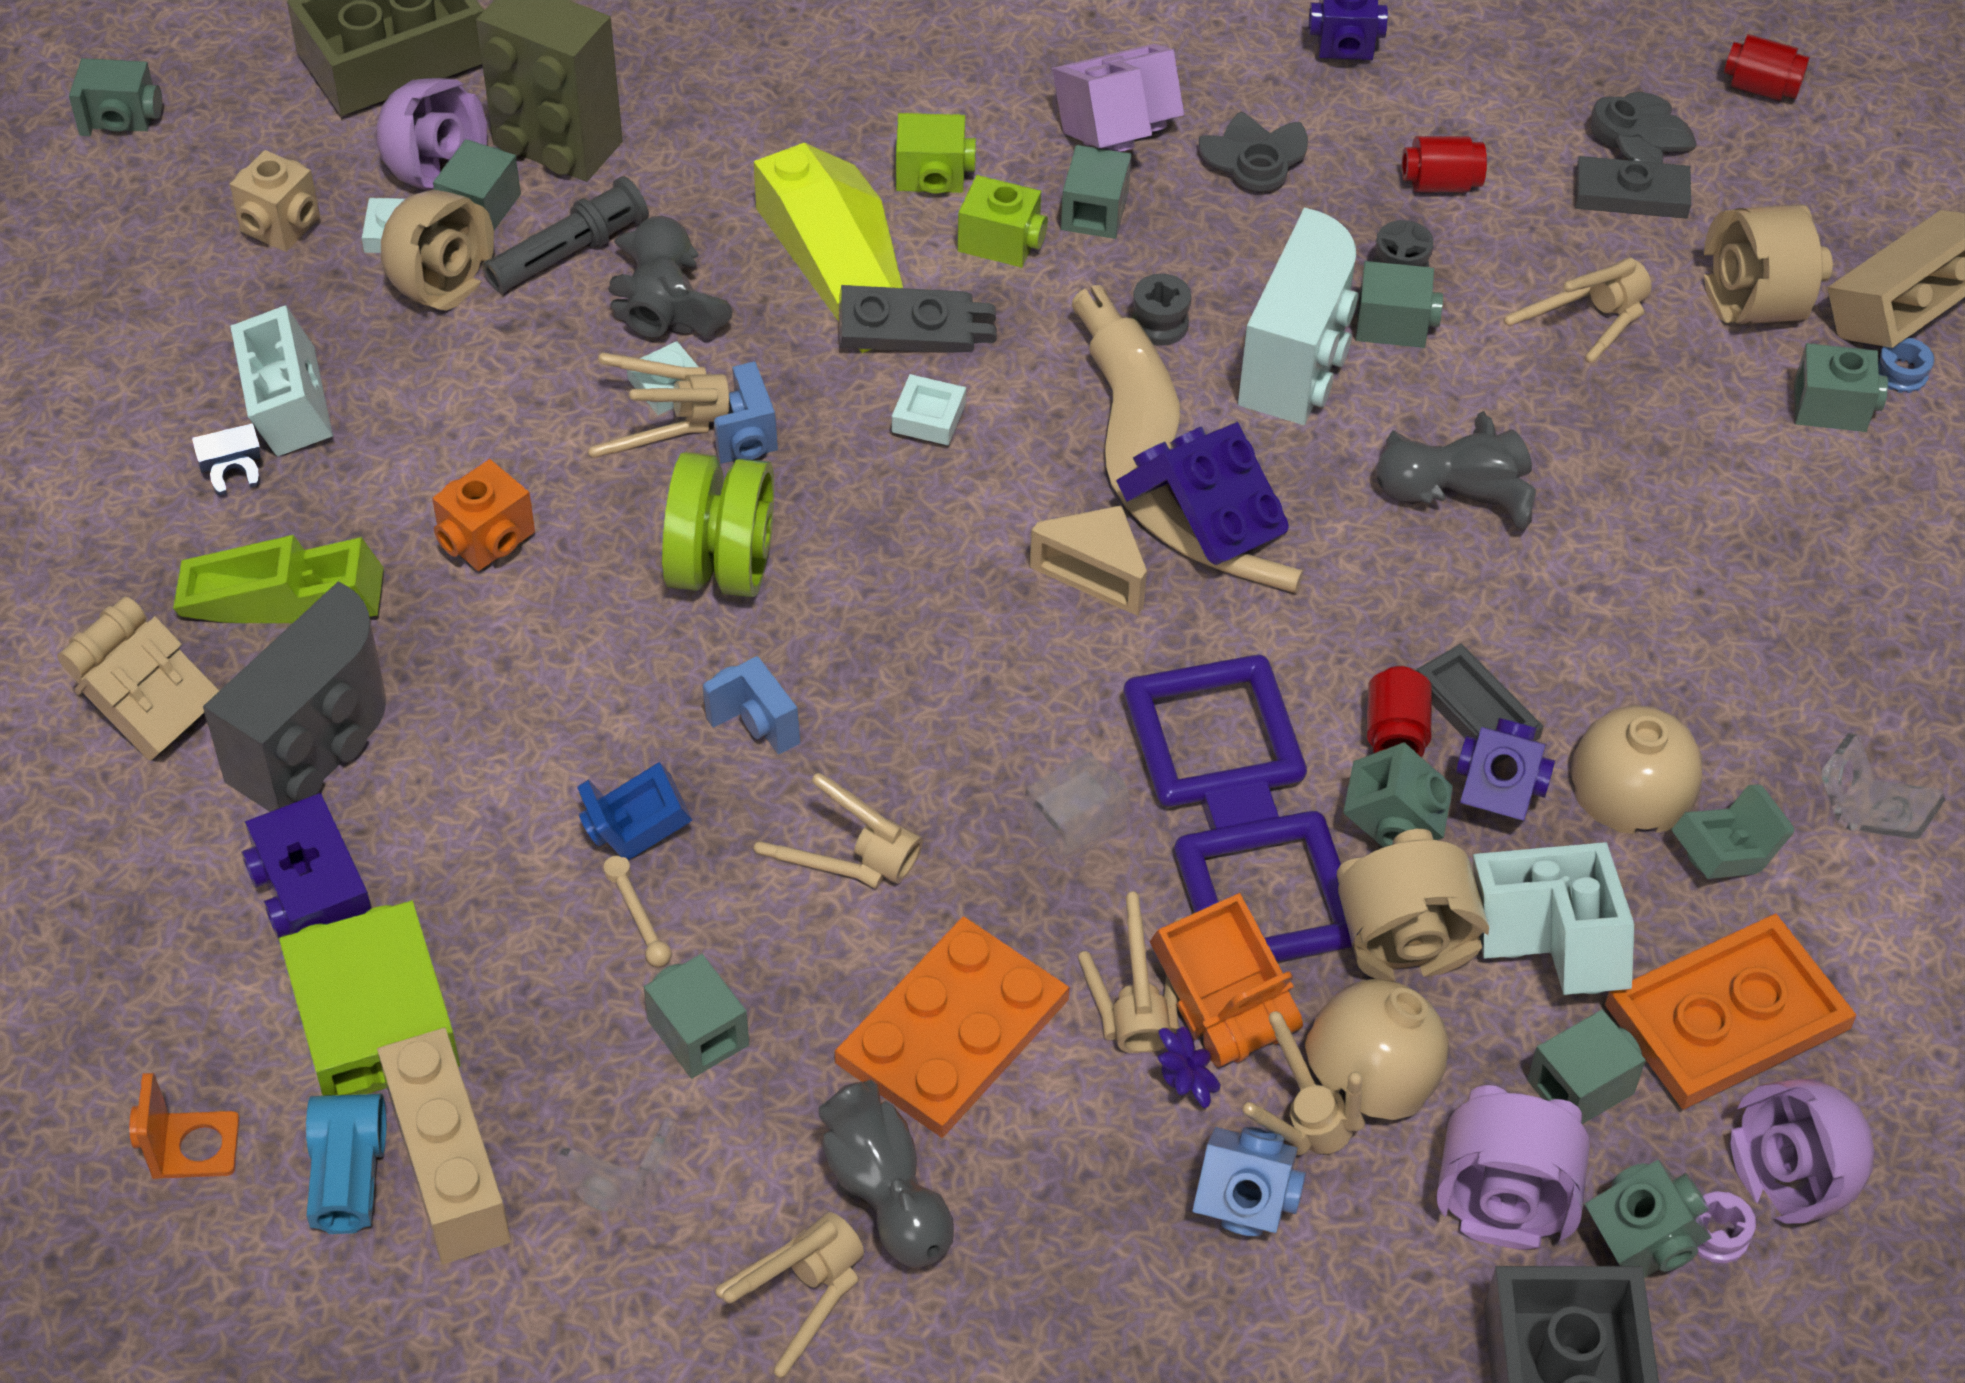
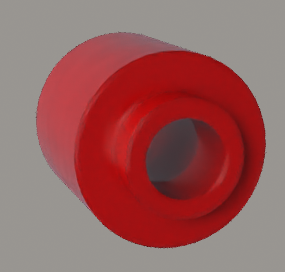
M1747 34L1744 44L1733 42L1724 73L1733 76L1731 83L1733 88L1779 101L1782 100L1783 96L1797 99L1810 57L1798 54L1797 47Z
M1415 136L1412 147H1405L1403 149L1401 163L1402 178L1404 181H1412L1414 192L1468 193L1471 187H1482L1484 185L1487 171L1484 142H1472L1470 136Z
M1405 666L1390 667L1373 676L1368 683L1367 740L1373 747L1374 753L1405 742L1422 757L1425 753V748L1429 745L1432 738L1431 682L1426 676L1412 668Z

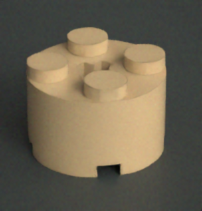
M1804 204L1737 208L1722 211L1712 221L1705 240L1704 256L1713 255L1714 274H1704L1706 293L1719 319L1726 323L1758 324L1806 320L1810 316L1817 300L1821 282L1829 280L1832 274L1833 261L1831 252L1827 247L1820 245L1810 209Z
M1411 829L1397 835L1393 840V845L1376 850L1363 858L1348 860L1337 869L1338 893L1356 962L1361 971L1368 976L1376 979L1396 981L1393 969L1420 966L1423 977L1441 975L1464 965L1482 949L1480 936L1483 932L1487 935L1489 934V925L1469 857L1460 847L1445 841L1434 840L1429 830Z

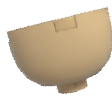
M429 190L407 197L394 209L384 226L381 237V262L385 274L402 294L417 303L445 311L457 307L480 286L482 281L474 278L479 270L481 261L492 258L494 229L490 215L483 206L473 203L470 198L450 192Z
M1632 705L1617 708L1590 724L1576 748L1571 763L1572 781L1576 787L1574 794L1579 805L1597 822L1616 831L1635 834L1636 828L1646 830L1657 828L1656 833L1668 831L1675 826L1685 812H1691L1698 799L1702 785V754L1690 730L1674 715L1656 707Z
M1375 978L1344 987L1320 1010L1314 1020L1313 1027L1307 1034L1305 1049L1309 1065L1324 1087L1339 1092L1342 1088L1346 1092L1349 1075L1352 1072H1358L1362 1076L1360 1112L1370 1117L1396 1120L1413 1116L1439 1086L1445 1073L1449 1056V1039L1443 1020L1433 1006L1418 992L1394 981Z

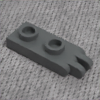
M841 285L839 293V348L935 353L972 352L974 350V343H994L997 340L996 326L990 324L996 320V307L991 303L973 302L972 294L964 291Z

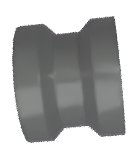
M1407 220L1389 222L1381 227L1377 234V254L1373 262L1429 267L1428 260L1433 251V237L1430 231L1419 223Z
M1153 274L1140 280L1133 291V305L1135 309L1132 318L1140 323L1153 345L1164 346L1180 341L1186 335L1189 328L1190 288L1183 280L1169 274Z

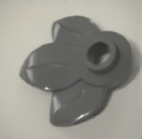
M1632 92L1625 97H1603L1596 102L1592 109L1590 126L1593 134L1604 144L1620 148L1622 154L1629 160L1663 163L1662 152L1693 151L1697 146L1690 127L1679 117L1671 115L1672 105L1657 95Z
M1239 112L1227 126L1224 136H1200L1198 143L1203 159L1211 166L1232 173L1234 179L1247 189L1268 191L1281 186L1287 178L1288 167L1305 157L1308 137L1301 122L1286 124L1270 133L1246 113Z

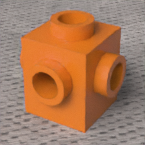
M488 459L462 478L451 481L441 492L432 497L437 523L434 526V534L439 544L449 555L453 557L460 555L478 572L497 558L510 554L520 542L535 533L530 492L491 459Z

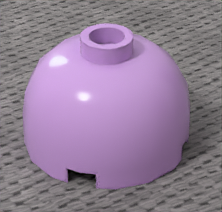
M446 78L411 80L389 95L381 107L377 122V145L383 162L399 180L422 190H434L433 181L441 172L439 158H446L449 161L465 139L487 145V121L482 104L475 94L466 93L463 87L460 86L464 83L456 79Z
M1795 1079L1757 1086L1742 1098L1737 1109L1747 1108L1743 1114L1742 1127L1732 1129L1730 1145L1736 1173L1757 1204L1762 1190H1764L1779 1213L1782 1214V1216L1775 1219L1785 1224L1807 1223L1826 1218L1857 1199L1872 1173L1875 1150L1870 1127L1860 1107L1845 1092L1815 1079ZM1807 1177L1809 1180L1800 1191L1775 1182V1178L1782 1182H1791Z

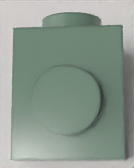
M1760 784L1748 785L1729 809L1685 812L1671 829L1686 849L1690 862L1703 872L1707 879L1753 875L1761 872L1794 833V827Z

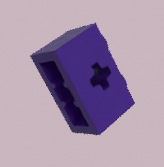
M321 793L245 821L252 847L241 851L254 887L259 888L267 884L273 898L265 900L263 903L278 939L298 933L310 925L330 924L365 914L371 909L366 887Z

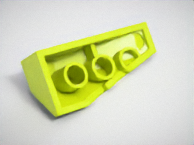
M801 143L754 161L757 211L838 322L841 285L903 288L882 200L854 164L807 143ZM859 349V350H860L861 353H864V352H867V351L872 350V349Z

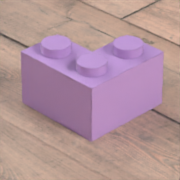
M1154 43L1052 68L1063 133L1083 141V144L1086 146L1123 152L1135 147V139L1151 136L1152 132L1166 128L1167 119L1184 115L1174 49Z

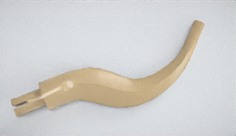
M1101 285L1091 286V293L1096 301L1092 299L1086 288L1077 293L1072 300V308L1092 335L1093 339L1089 347L1090 354L1113 390V404L1105 444L1106 469L1111 486L1125 508L1142 526L1162 542L1183 555L1223 572L1297 593L1302 581L1303 570L1245 553L1219 565L1210 563L1183 510L1177 505L1169 492L1168 485L1126 502L1116 480L1137 468L1133 457L1162 442H1166L1169 450L1171 449L1170 442L1175 439L1180 423V402L1169 372L1140 323L1133 318H1122L1109 299L1105 288Z

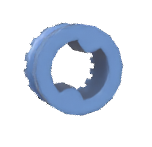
M1907 337L1893 348H1882L1878 361L1879 375L1887 376L1888 389L1890 390L1894 388L1899 393L1907 391V393H1912L1913 390L1919 391L1921 387L1926 385L1929 379V373L1934 365V355L1923 342ZM1898 359H1901V362L1907 360L1908 364H1914V369L1898 366L1896 362Z

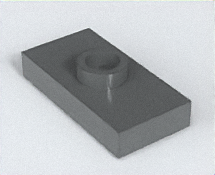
M1578 157L1575 209L1688 219L1691 208L1690 166L1642 162L1638 160Z

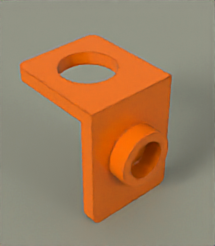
M143 1073L139 1105L133 1106L130 1113V1141L134 1149H142L152 1179L229 1176L235 1171L240 1118L235 1111L168 1113L155 1073ZM198 1128H211L216 1130L222 1137L219 1151L213 1157L203 1161H193L186 1158L181 1153V1144L185 1136Z

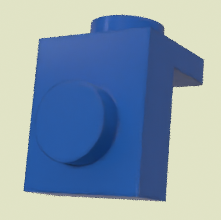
M660 762L605 796L589 779L577 786L586 806V809L579 813V817L591 839L599 847L608 843L621 857H625L628 860L693 821L672 775Z

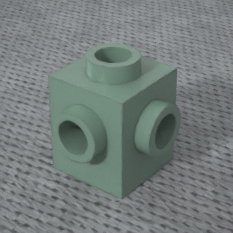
M1404 742L1353 761L1343 813L1383 848L1393 845V840L1397 835L1411 829L1429 830L1433 835V839L1439 840L1444 838L1453 785Z
M1659 1159L1649 1165L1641 1163L1625 1169L1613 1179L1610 1189L1585 1203L1619 1265L1643 1266L1644 1278L1658 1270L1667 1272L1682 1267L1697 1255L1699 1251L1698 1246L1712 1238L1699 1217L1710 1209L1695 1183L1687 1173L1676 1178Z

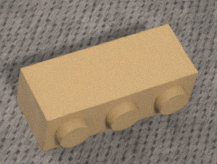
M1939 210L1828 286L1827 289L1838 336L1844 340L1893 348L1965 297V213Z
M444 1027L377 1048L386 1088L441 1264L443 1265L511 1243L503 1202L446 1028Z

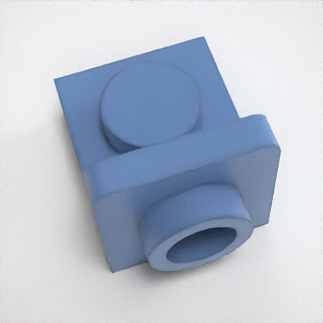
M755 361L732 367L734 392L729 393V414L714 419L716 449L721 464L740 458L753 460L765 453L778 450L775 411Z
M758 656L738 666H730L721 670L712 679L703 684L706 719L713 728L741 714L752 736L756 739L765 736L778 755L800 744L797 706Z

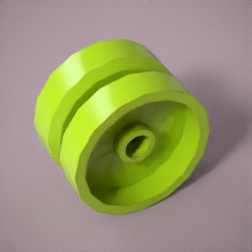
M690 452L680 453L669 486L663 529L662 566L663 577L667 587L699 591L709 581L714 570L715 579L722 594L755 597L758 595L767 562L773 528L774 470L771 462L737 459L729 468L724 479L723 471L716 455Z

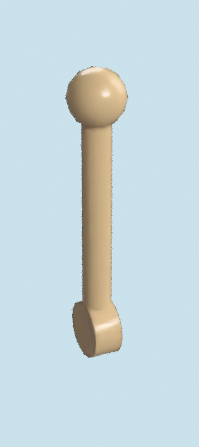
M619 855L608 858L604 863L605 877L609 881L617 883L647 945L645 951L647 962L654 967H662L668 964L672 955L671 949L665 942L659 941L628 878L631 873L628 859Z

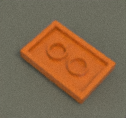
M1776 913L1633 979L1632 989L1609 991L1605 1006L1621 1028L1626 1029L1636 1039L1642 1056L1682 1110L1850 1030L1857 1016Z
M963 916L835 1050V1064L862 1082L873 1080L879 1085L882 1097L943 1138L1069 1000L1070 987Z

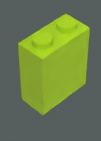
M413 900L394 906H378L370 909L365 914L330 924L310 925L298 933L279 938L322 1095L369 1094L386 1089L377 1048L444 1027L446 1028L457 1065L461 1067L453 1029Z

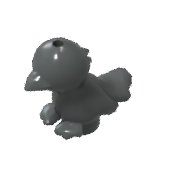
M652 216L640 223L635 231L623 233L614 240L617 246L635 259L638 267L632 276L621 274L612 277L609 281L610 286L608 290L611 294L628 298L613 300L611 308L614 310L615 318L624 320L637 333L646 337H660L670 327L674 332L690 333L694 329L703 337L709 338L714 335L717 328L725 326L731 319L732 308L726 300L695 291L687 276L682 272L686 267L694 268L696 266L694 258L698 257V252L692 246L685 227L676 220L665 216Z
M1483 411L1478 413L1477 418H1475L1476 429H1474L1473 434L1458 439L1446 446H1431L1418 441H1411L1398 432L1391 431L1386 439V450L1381 454L1376 465L1378 483L1390 497L1404 503L1415 504L1424 502L1430 504L1433 498L1444 501L1446 498L1442 489L1450 488L1452 491L1468 499L1503 506L1511 515L1516 528L1525 531L1532 522L1536 489L1520 479V477L1531 473L1532 463L1523 439L1515 430L1510 429L1496 435L1492 418Z
M873 1080L843 1086L828 1101L818 1107L819 1117L830 1129L824 1134L822 1147L831 1170L838 1178L837 1189L853 1199L859 1196L871 1204L877 1212L881 1244L898 1262L914 1268L936 1263L949 1251L953 1243V1217L940 1194L919 1185L915 1176L917 1155L907 1122L887 1101L881 1103L879 1085Z

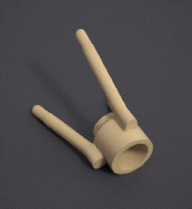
M1631 257L1624 258L1610 267L1566 281L1563 285L1564 292L1505 316L1504 322L1506 325L1511 326L1590 295L1594 305L1600 311L1619 314L1618 318L1586 354V361L1594 363L1629 323L1644 315V309L1640 302L1650 295L1651 279L1649 273L1639 261Z
M601 353L598 356V361L603 365L683 380L676 381L674 388L632 389L629 392V398L633 401L673 402L676 416L686 417V420L592 446L589 448L588 454L595 458L688 433H708L709 422H714L715 418L727 415L729 412V389L726 376L724 374H706L705 367H680L634 357Z
M816 773L812 777L813 784L866 824L858 837L854 849L855 854L863 857L862 865L762 841L756 842L753 846L754 852L757 854L856 878L877 889L884 877L896 884L903 881L920 855L923 847V838L890 819H885L831 778H827L821 773Z
M1131 891L1126 895L1133 984L1120 990L1118 994L1119 1000L1113 1005L1091 954L1087 951H1082L1078 956V960L1102 1016L1104 1038L1106 1040L1117 1039L1118 1047L1127 1053L1156 1052L1165 1048L1158 1030L1168 1028L1176 1034L1177 1029H1179L1178 1007L1176 1005L1179 997L1167 975L1164 997L1159 995V989L1156 986L1149 984L1140 899L1136 892Z
M1274 1011L1269 1015V1022L1301 1090L1294 1099L1290 1110V1117L1294 1127L1252 1102H1247L1243 1105V1113L1270 1132L1282 1135L1290 1146L1298 1147L1296 1155H1303L1308 1149L1317 1154H1331L1339 1151L1348 1144L1353 1131H1359L1365 1126V1121L1360 1112L1362 1076L1358 1072H1352L1349 1075L1345 1102L1338 1092L1321 1085H1315L1282 1014Z
M828 1212L809 1228L800 1232L786 1245L738 1272L737 1275L716 1287V1296L724 1299L727 1303H732L747 1293L754 1291L789 1267H792L796 1275L810 1287L815 1288L821 1283L827 1284L828 1288L775 1365L774 1374L777 1377L783 1378L787 1375L840 1297L859 1282L857 1275L851 1267L863 1258V1245L853 1228L843 1218L835 1213Z

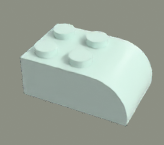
M1304 207L1246 329L1238 405L1301 425L1306 424L1314 405L1323 408L1327 402L1334 374L1330 373L1332 365L1342 367L1349 352L1352 334L1345 332V326H1349L1358 300V292L1351 290L1356 259L1354 240L1348 230L1329 215Z

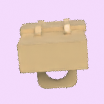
M125 596L115 605L108 606L101 611L100 618L85 631L76 633L70 638L69 645L57 654V658L62 667L79 684L74 692L78 696L84 693L145 758L151 761L204 713L203 706L219 690L179 649L182 644L155 616L147 623L146 615L141 607L134 600Z

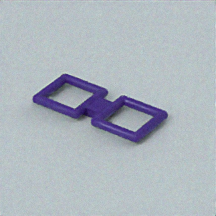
M1257 654L1128 679L1124 684L1123 692L1159 802L1164 806L1173 807L1201 801L1210 827L1208 831L1183 835L1176 840L1174 845L1175 854L1194 913L1219 902L1205 858L1305 839L1334 924L1264 938L1277 962L1353 947L1338 893L1337 869L1340 867L1341 862L1325 817L1318 811H1307L1279 817L1269 789L1299 783L1307 775V766L1269 660L1265 656ZM1250 681L1277 761L1179 779L1153 699Z

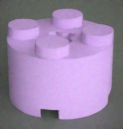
M1493 1085L1478 1086L1471 1090L1468 1101L1454 1111L1447 1126L1437 1190L1438 1208L1445 1218L1449 1209L1461 1220L1460 1231L1471 1239L1518 1250L1540 1248L1541 1237L1560 1232L1559 1241L1571 1236L1581 1221L1590 1149L1588 1134L1581 1124L1582 1112L1572 1102L1554 1099L1547 1101L1530 1095L1507 1093L1504 1089Z

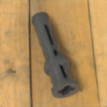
M621 176L614 180L613 188L589 201L582 198L574 202L569 216L528 237L526 240L494 258L485 260L482 263V269L487 281L502 295L508 289L549 268L554 263L586 245L595 248L596 246L602 247L608 244L609 236L631 223L639 225L649 218L648 208L641 192L629 178Z

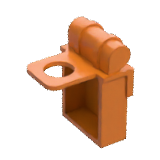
M1240 893L1158 929L1149 941L1180 999L1176 1005L1194 1040L1204 1037V1047L1210 1052L1211 1062L1219 1068L1232 1061L1240 1062L1247 1059L1249 1053L1270 1043L1278 1044L1275 1032L1269 1022V1015L1274 1011L1282 1014L1291 1033L1302 1029L1303 1021L1301 1014L1289 993L1294 987L1291 982L1293 975L1290 971L1282 972Z

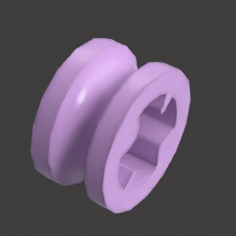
M1716 1191L1705 1194L1703 1198L1710 1210L1699 1216L1705 1227L1707 1228L1712 1216L1717 1223L1725 1224L1730 1221L1735 1228L1730 1238L1722 1230L1713 1233L1708 1230L1712 1238L1697 1247L1699 1250L1697 1254L1715 1263L1736 1261L1745 1254L1755 1232V1215L1751 1207L1742 1198L1732 1193Z

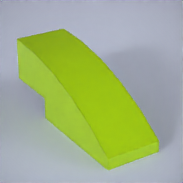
M289 535L181 560L173 609L181 617L214 622L294 623L339 581L360 596L367 607L369 617L377 616L384 567L362 537L305 550L294 535Z

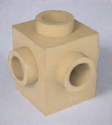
M264 150L248 167L239 171L235 179L230 183L240 232L287 252L320 218L312 172L297 161L287 160Z

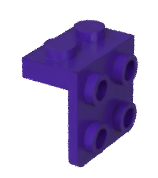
M1238 422L1207 435L1202 426L1171 441L1170 444L1173 448L1169 450L1166 442L1157 444L1133 457L1137 468L1116 480L1126 502L1170 484L1206 558L1214 565L1224 563L1285 534L1289 529L1288 520L1282 510V505L1274 494L1255 457L1254 449L1246 439Z

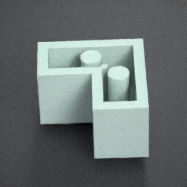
M1607 842L1473 854V874L1489 925V934L1487 935L1483 932L1480 936L1484 959L1496 957L1518 958L1530 954L1551 953L1563 995L1580 993L1598 994L1604 991L1632 989L1634 921Z

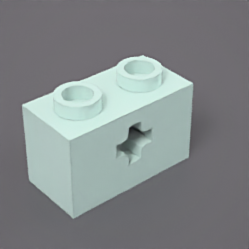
M285 305L231 325L248 418L276 456L287 454L332 437L333 433L314 345L288 307Z

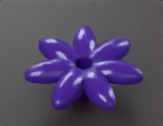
M1184 1026L1177 1029L1176 1034L1168 1028L1159 1029V1036L1168 1052L1158 1055V1060L1162 1064L1164 1079L1171 1087L1176 1088L1179 1095L1184 1096L1192 1090L1199 1104L1203 1108L1209 1107L1211 1103L1210 1092L1216 1093L1221 1088V1084L1216 1076L1209 1069L1205 1068L1211 1060L1210 1052L1207 1049L1195 1050L1193 1038L1188 1028Z

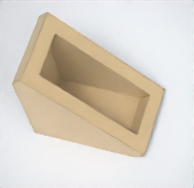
M1121 505L1036 523L1031 530V569L1136 616L1141 613L1144 608L1147 569Z

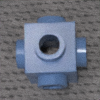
M1215 1127L1207 1144L1192 1212L1222 1219V1227L1241 1235L1260 1236L1263 1234V1230L1277 1233L1283 1211L1297 1214L1306 1172L1293 1169L1298 1147L1283 1144L1284 1137L1282 1135L1274 1134L1264 1128L1244 1127L1242 1132L1239 1133Z

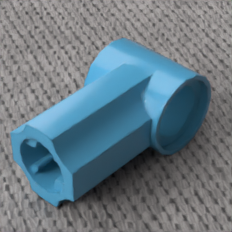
M383 1094L317 1095L309 1097L306 1115V1139L308 1154L311 1159L306 1216L310 1228L320 1229L328 1234H354L364 1227L371 1226L376 1157L384 1156L387 1119Z

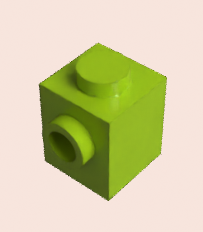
M898 113L896 191L929 192L933 194L943 192L963 193L964 172H975L976 138H965V115Z
M976 175L958 212V252L1023 268L1031 248L1038 250L1041 248L1047 231L1048 217L1040 215L1041 190Z

